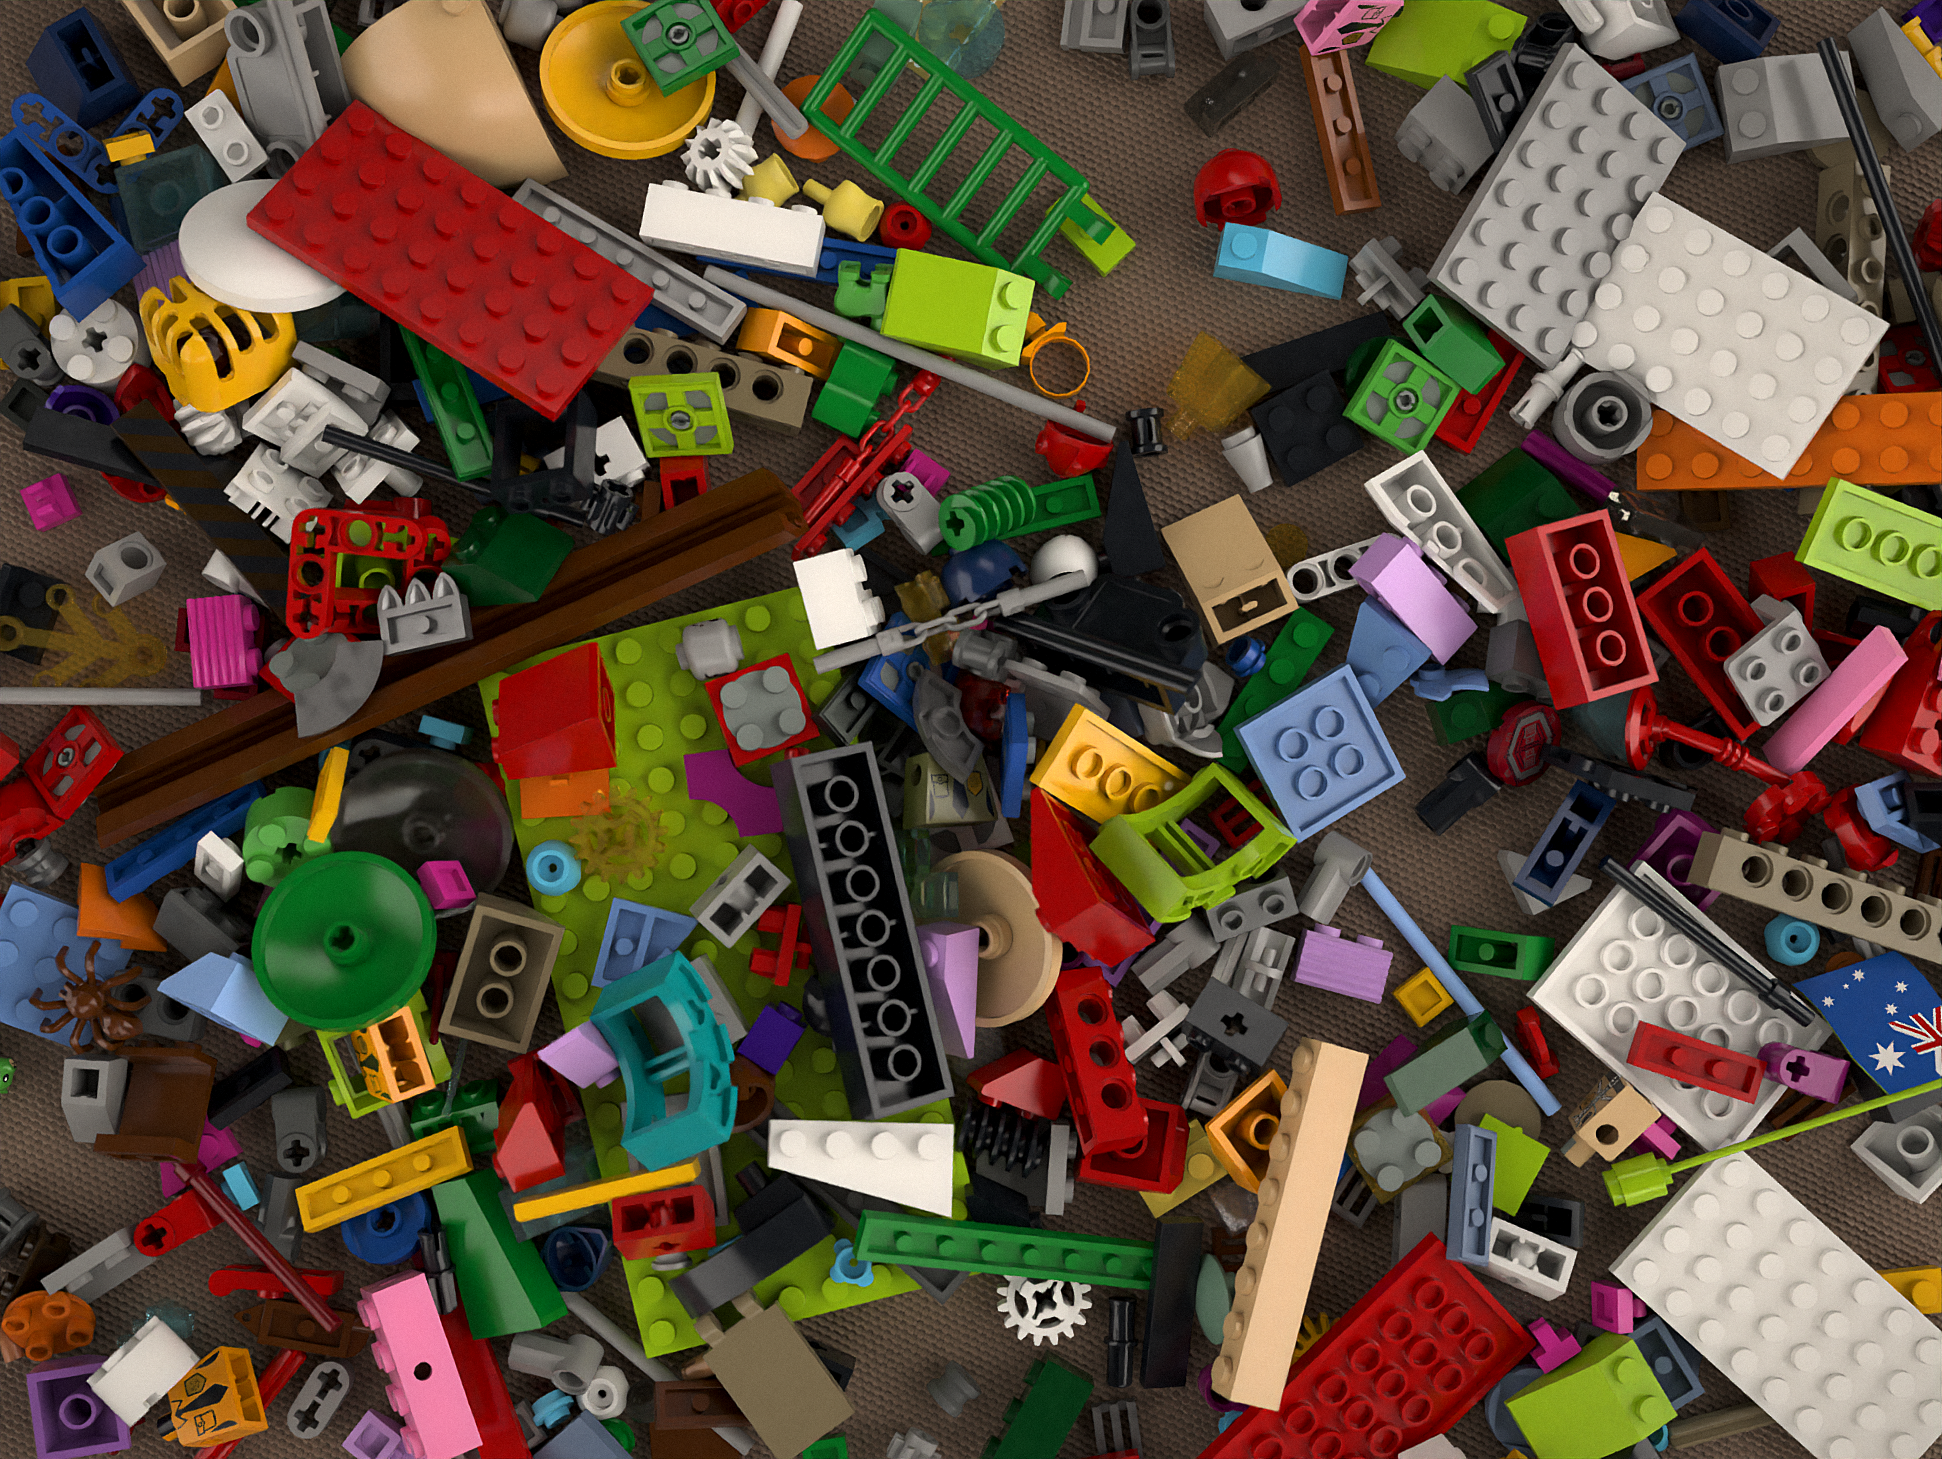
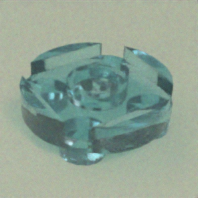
M933 0L923 8L922 19L919 25V42L963 79H971L986 73L1000 55L1005 42L1004 21L999 9L990 0ZM963 24L965 28H972L974 33L968 35V43L961 44L958 38H950L949 34L955 31V26Z

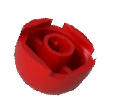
M1236 148L1222 150L1208 160L1196 175L1193 187V204L1197 220L1206 228H1208L1207 221L1218 224L1219 231L1223 230L1226 222L1253 227L1267 220L1266 211L1270 210L1274 205L1276 211L1281 207L1282 193L1276 173L1270 163L1263 156L1255 152Z

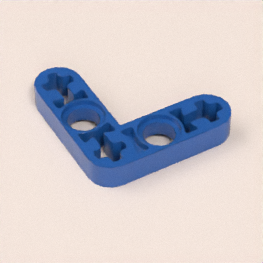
M158 86L151 88L140 98L106 139L121 136L129 128H139L150 133L156 150L183 116L184 106L181 98L174 91L166 87ZM21 93L14 98L11 104L10 113L12 119L25 134L101 193L112 194L120 191L145 163L131 165L129 168H126V166L121 167L119 163L113 171L118 177L114 183L105 180L100 184L96 181L99 174L94 168L99 163L104 166H108L111 163L107 158L103 143L101 144L54 104L38 93ZM169 96L173 100L170 103V108L174 113L169 118L162 114L155 120L153 124L161 128L157 135H154L146 124L135 118L142 112L149 119L156 109L151 104L153 98L158 97L164 100ZM24 102L31 106L36 102L41 103L43 107L40 113L50 123L53 122L56 115L63 120L62 123L52 128L46 141L39 136V134L46 131L44 127L34 120L28 124L21 120L24 117V113L20 106ZM64 131H74L81 136L83 147L78 154L67 156L57 149L56 139ZM153 152L146 154L147 159L153 154Z

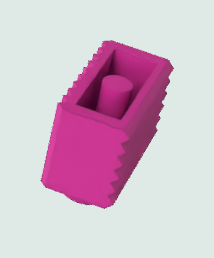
M237 594L187 599L194 688L206 690L258 685L257 672L263 667V657L260 649L255 648L253 631L259 629L260 619L257 606L252 604L250 597Z

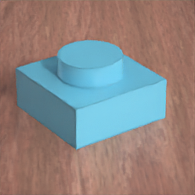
M423 715L418 732L431 735L429 744L455 750L457 743L470 745L475 728Z
M244 1161L222 1172L226 1181L221 1183L223 1192L235 1205L239 1204L242 1211L261 1202L262 1195Z

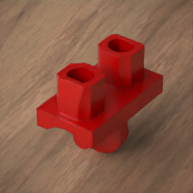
M783 901V906L769 905L756 920V930L778 933L775 950L752 946L748 970L760 976L770 978L774 985L788 987L794 950L798 951L795 968L808 970L811 953L813 954L806 923L802 925L800 940L796 939L802 906L797 905L798 903Z

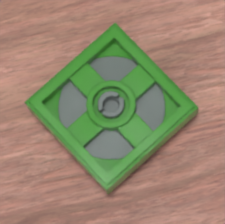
M1388 339L1342 415L1410 457L1421 450L1424 451L1461 391L1462 386L1445 372L1393 339Z

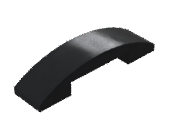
M807 1194L773 1214L763 1224L707 1259L703 1258L671 1278L667 1283L693 1320L723 1305L769 1277L826 1238L831 1233V1230Z

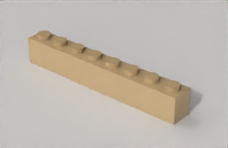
M1302 1037L1300 1046L1297 1047L1293 1054V1073L1289 1089L1284 1093L1281 1100L1280 1110L1282 1116L1277 1134L1274 1135L1269 1146L1270 1162L1266 1178L1262 1180L1258 1189L1259 1205L1254 1222L1247 1231V1251L1243 1267L1238 1270L1235 1278V1298L1231 1312L1227 1314L1223 1324L1224 1340L1220 1356L1215 1359L1212 1366L1211 1377L1213 1383L1211 1389L1230 1401L1274 1411L1279 1410L1367 1066L1368 1054Z

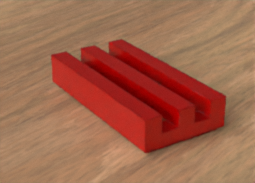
M1258 777L1246 785L1252 793L1262 786ZM1266 792L1258 797L1264 805L1270 801ZM1233 795L1208 813L1207 816L1226 839L1232 850H1235L1264 827L1258 821H1255L1237 836H1234L1231 829L1249 817L1251 813L1244 808L1224 822L1221 816L1239 803ZM1274 808L1270 810L1276 818L1279 817Z

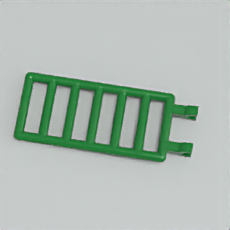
M870 8L865 12L799 107V112L806 118L808 123L911 206L916 208L922 215L984 265L999 268L1023 276L1026 272L1056 300H1059L1073 281L1051 267L1039 257V254L1065 220L1069 217L1099 245H1102L1116 228L1081 201L1090 188L1089 181L876 8ZM876 30L896 48L844 121L839 125L822 112L820 107ZM912 59L928 72L930 77L876 152L873 153L854 136L907 61ZM945 86L965 104L908 181L888 164ZM978 115H981L1000 132L946 205L941 208L922 191ZM1015 143L1034 160L976 236L956 219L1011 145ZM1047 171H1050L1069 188L1010 263L990 246Z

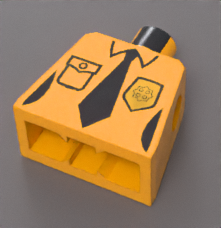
M409 1006L402 1007L382 1022L353 1031L350 1034L370 1095L394 1104L436 1088Z
M220 1346L210 1352L167 1392L172 1411L159 1417L157 1421V1428L163 1439L172 1441L178 1438L181 1445L186 1447H212L268 1429L249 1350Z

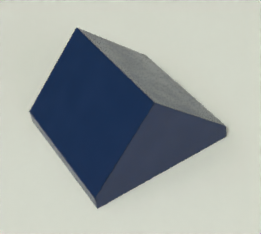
M1688 0L1673 19L1677 28L1724 65L1756 59L1765 49L1781 23L1780 20L1754 0Z

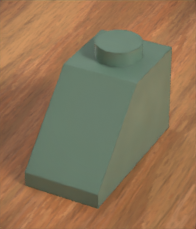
M875 0L872 8L880 10L915 39L923 6L922 2L918 0ZM875 30L853 60L850 77L868 87L896 46ZM910 59L907 61L905 66L902 68L900 73L897 75L895 80L887 89V91L885 92L886 95L889 96L890 92L892 91L893 87L895 86L896 82L898 81L899 77L901 76Z

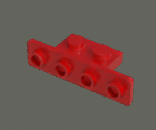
M906 423L874 459L866 457L860 464L863 469L862 473L842 492L830 508L794 546L791 559L794 562L801 561L806 555L809 558L815 557L828 541V538L824 536L834 524L839 528L842 527L853 515L857 508L853 505L856 499L862 493L870 496L877 489L881 480L885 478L881 472L887 465L892 462L897 466L906 457L913 447L909 443L914 430L910 425ZM844 433L792 488L791 492L799 500L803 511L829 482L835 472V468L840 467L841 461L845 457L854 460L861 452L859 446Z

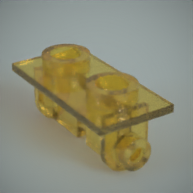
M930 570L917 575L914 581L894 587L901 600L902 608L909 616L911 622L925 623L940 618L942 615L939 610L951 604L940 583L939 577H933ZM955 615L954 617L957 619V624H960L957 615ZM943 623V624H940V625H937V626H934V627H931V628H928L927 630L932 629V628H935V627H938V626H941V625H944V623ZM947 630L926 637L921 645L933 666L952 660L954 646L963 630Z

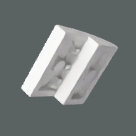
M294 367L243 415L242 423L243 429L280 446V461L317 479L348 451L321 441L327 424L361 436L368 433V425L344 401L322 384Z

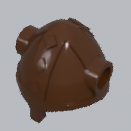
M733 1051L735 1061L729 1063L731 1086L737 1087L736 1113L731 1131L733 1134L746 1132L760 1125L771 1113L775 1103V1075L764 1070L761 1066L737 1051Z

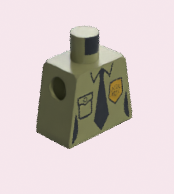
M930 752L907 759L905 763L903 830L976 826L998 820V813L982 754H980L970 776L963 784L946 772Z

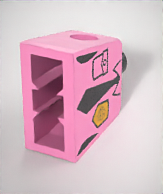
M1310 0L1293 21L1311 55L1316 56L1368 43L1391 18L1401 15L1404 8V0Z

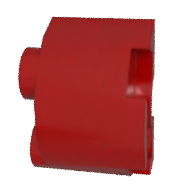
M20 777L13 784L0 788V867L17 856L16 843L24 838H35L40 841L65 824L63 818L55 815L29 777Z

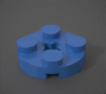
M421 1190L341 1222L343 1240L352 1254L364 1259L368 1263L381 1266L400 1264L419 1251L421 1246L417 1231L426 1226L428 1233H431V1207L427 1196ZM385 1209L389 1213L395 1214V1221L390 1230L385 1228L379 1229L377 1225L383 1219L382 1212Z

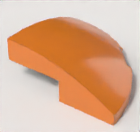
M81 862L77 894L79 909L76 936L121 940L120 948L166 952L167 940L152 928L159 913L153 901L148 900L141 892L118 903L108 893L105 867Z

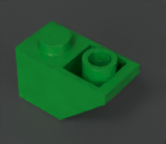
M1431 293L1402 324L1423 356L1471 394L1476 395L1506 364L1469 311L1455 300Z

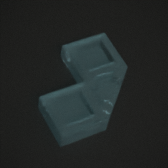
M929 829L893 831L910 906L918 918L958 917V872L930 873Z

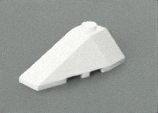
M1590 0L1602 16L1604 22L1602 27L1590 36H1585L1581 33V40L1591 54L1614 61L1633 56L1636 53H1643L1666 46L1680 39V35L1664 0Z
M1423 450L1364 484L1365 490L1388 523L1403 537L1406 536L1422 549L1425 556L1490 612L1496 613L1521 596L1517 582Z

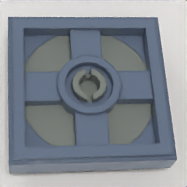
M1694 52L1620 82L1623 87L1687 143L1682 152L1725 134Z

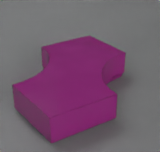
M728 749L683 755L689 799L707 800L722 807L734 820L740 837L784 831L775 788L760 786L745 778L735 768Z

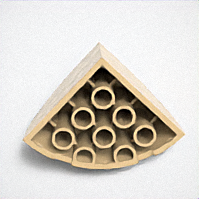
M410 0L367 28L354 40L340 58L352 101L355 99L359 100L392 124L420 139L496 189L514 188L519 190L527 178H531L544 185L569 176L509 45L503 36L502 30L497 25V20L484 0Z

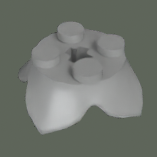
M1207 661L1204 662L1199 670L1202 677L1189 696L1186 697V701L1176 716L1137 703L1140 716L1144 722V734L1150 744L1158 745L1162 743L1167 747H1180L1197 756L1206 758L1223 757V741L1220 734L1214 730L1215 726L1210 724L1223 715L1228 707L1235 679L1216 665Z

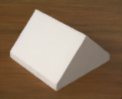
M1935 1104L1897 1124L1875 1121L1850 1148L1896 1194L1922 1204L1942 1184V1107Z

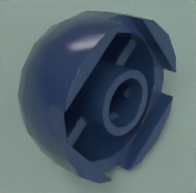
M997 539L984 541L982 544L972 546L964 551L954 550L951 547L947 551L951 559L943 566L939 578L940 593L949 610L975 602L983 604L997 599V593L1012 588L1014 585L1009 578L1016 572L1023 578L1029 570L1011 546ZM963 613L955 615L954 617L956 619H962L964 618Z

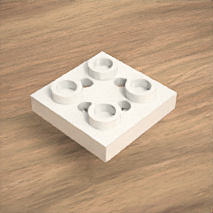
M391 408L384 414L379 413L374 425L368 427V433L364 435V437L408 452L420 442V439L406 422ZM349 450L334 463L333 468L330 470L344 492L357 504H360L382 480L398 492L401 497H412L423 484V479L412 471Z

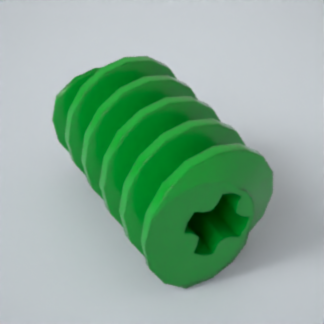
M1006 474L948 496L941 503L938 512V524L941 534L946 543L954 550L964 551L970 549L972 546L980 545L984 541L995 539L996 536L998 537L1029 525L1034 519L1036 512V500L1032 490L1025 481L1015 475Z

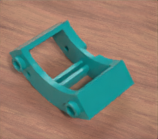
M679 950L604 986L589 1017L610 1044L624 1078L627 1095V1119L620 1144L651 1172L728 1141L736 1113L737 1087L731 1086L729 1063L734 1062L735 1058L726 1024L718 1025L708 1003V1000L713 998L710 990L698 972ZM657 995L675 1020L684 1044L655 1057L642 1026L630 1008ZM690 1070V1095L687 1109L666 1118L665 1095L662 1082Z

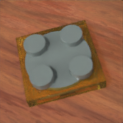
M1391 1092L1353 1116L1345 1151L1381 1205L1451 1161L1454 1155L1426 1109L1422 1108L1415 1114L1404 1118Z

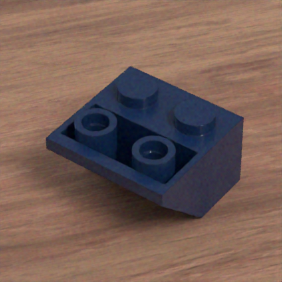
M85 6L46 27L25 63L43 96L85 131L137 103L144 95L104 23ZM55 116L59 123L63 122L60 117ZM64 131L70 140L79 135L74 131Z

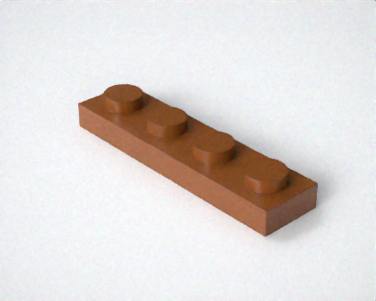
M1303 44L1298 50L1336 216L1373 212L1382 205L1347 50L1342 49L1312 56L1307 45Z

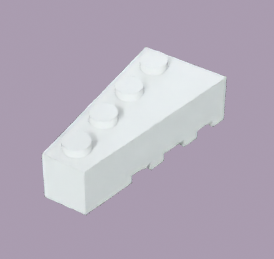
M769 1120L767 1166L951 1217L954 1124Z

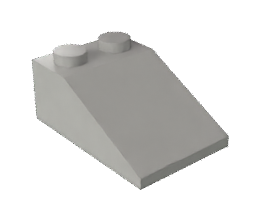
M1839 51L1856 96L1849 51ZM1819 53L1761 57L1718 66L1713 84L1719 119L1725 132L1722 138L1727 164L1851 140Z

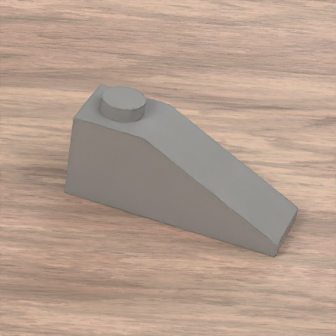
M1880 7L1851 30L1847 36L1880 120L1908 153L1942 129V80L1886 10Z

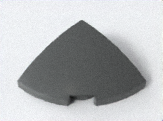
M878 707L865 724L860 743L872 741L888 812L895 818L903 812L905 763L907 759L929 751L918 732L913 730L903 720Z

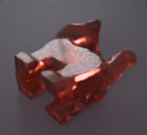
M965 676L961 680L954 682L953 686L963 692L960 709L964 723L971 734L975 737L982 736L998 740L1003 724L998 718L990 717L991 711L996 703L1006 705L1007 696L1012 691L1011 687L998 681H989L974 676Z

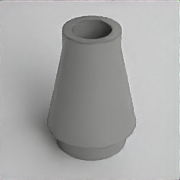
M1252 425L1221 439L1224 450L1221 451L1247 485L1250 493L1261 490L1274 482L1270 475L1261 433L1256 434Z

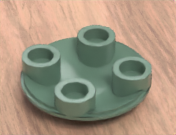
M1207 1253L1200 1256L1194 1309L1200 1326L1208 1340L1213 1344H1222L1224 1340V1320L1227 1314L1231 1312L1232 1299L1235 1298L1236 1275L1234 1272H1225L1217 1256Z

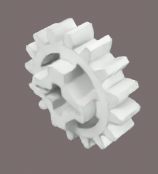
M1003 1275L1009 1282L997 1284V1293L1007 1296V1298L997 1302L998 1311L1010 1312L1004 1319V1325L1007 1328L1015 1324L1019 1325L1017 1338L1020 1340L1026 1337L1028 1333L1033 1334L1034 1345L1036 1346L1040 1345L1043 1336H1049L1051 1343L1057 1345L1058 1333L1062 1331L1066 1336L1072 1338L1074 1332L1071 1324L1073 1322L1080 1325L1086 1323V1318L1080 1312V1309L1092 1307L1091 1299L1082 1296L1083 1293L1091 1290V1285L1087 1283L1070 1282L1074 1291L1073 1302L1069 1301V1298L1061 1292L1064 1281ZM1051 1287L1053 1300L1044 1299L1041 1304L1037 1305L1035 1291L1043 1293L1047 1288ZM1015 1290L1019 1291V1294L1027 1300L1023 1314H1021L1016 1306L1014 1299ZM1055 1316L1059 1318V1320L1052 1323L1040 1324L1042 1319Z

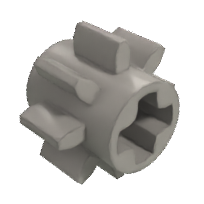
M910 1427L906 1436L899 1432L895 1433L887 1448L886 1457L890 1459H940L942 1455L935 1452L939 1443L933 1436L918 1428Z

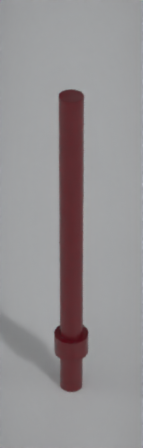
M198 1157L196 1164L171 1163L175 1167L174 1174L183 1184L194 1187L328 1334L333 1333L341 1326L343 1320L205 1173L207 1167Z

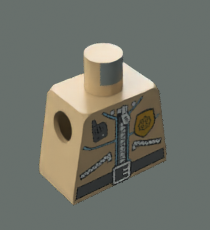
M1611 1069L1608 1070L1568 1117L1576 1133L1560 1150L1578 1168H1581L1596 1151L1608 1162L1614 1160L1661 1116L1654 1103L1636 1092L1623 1076L1617 1075Z

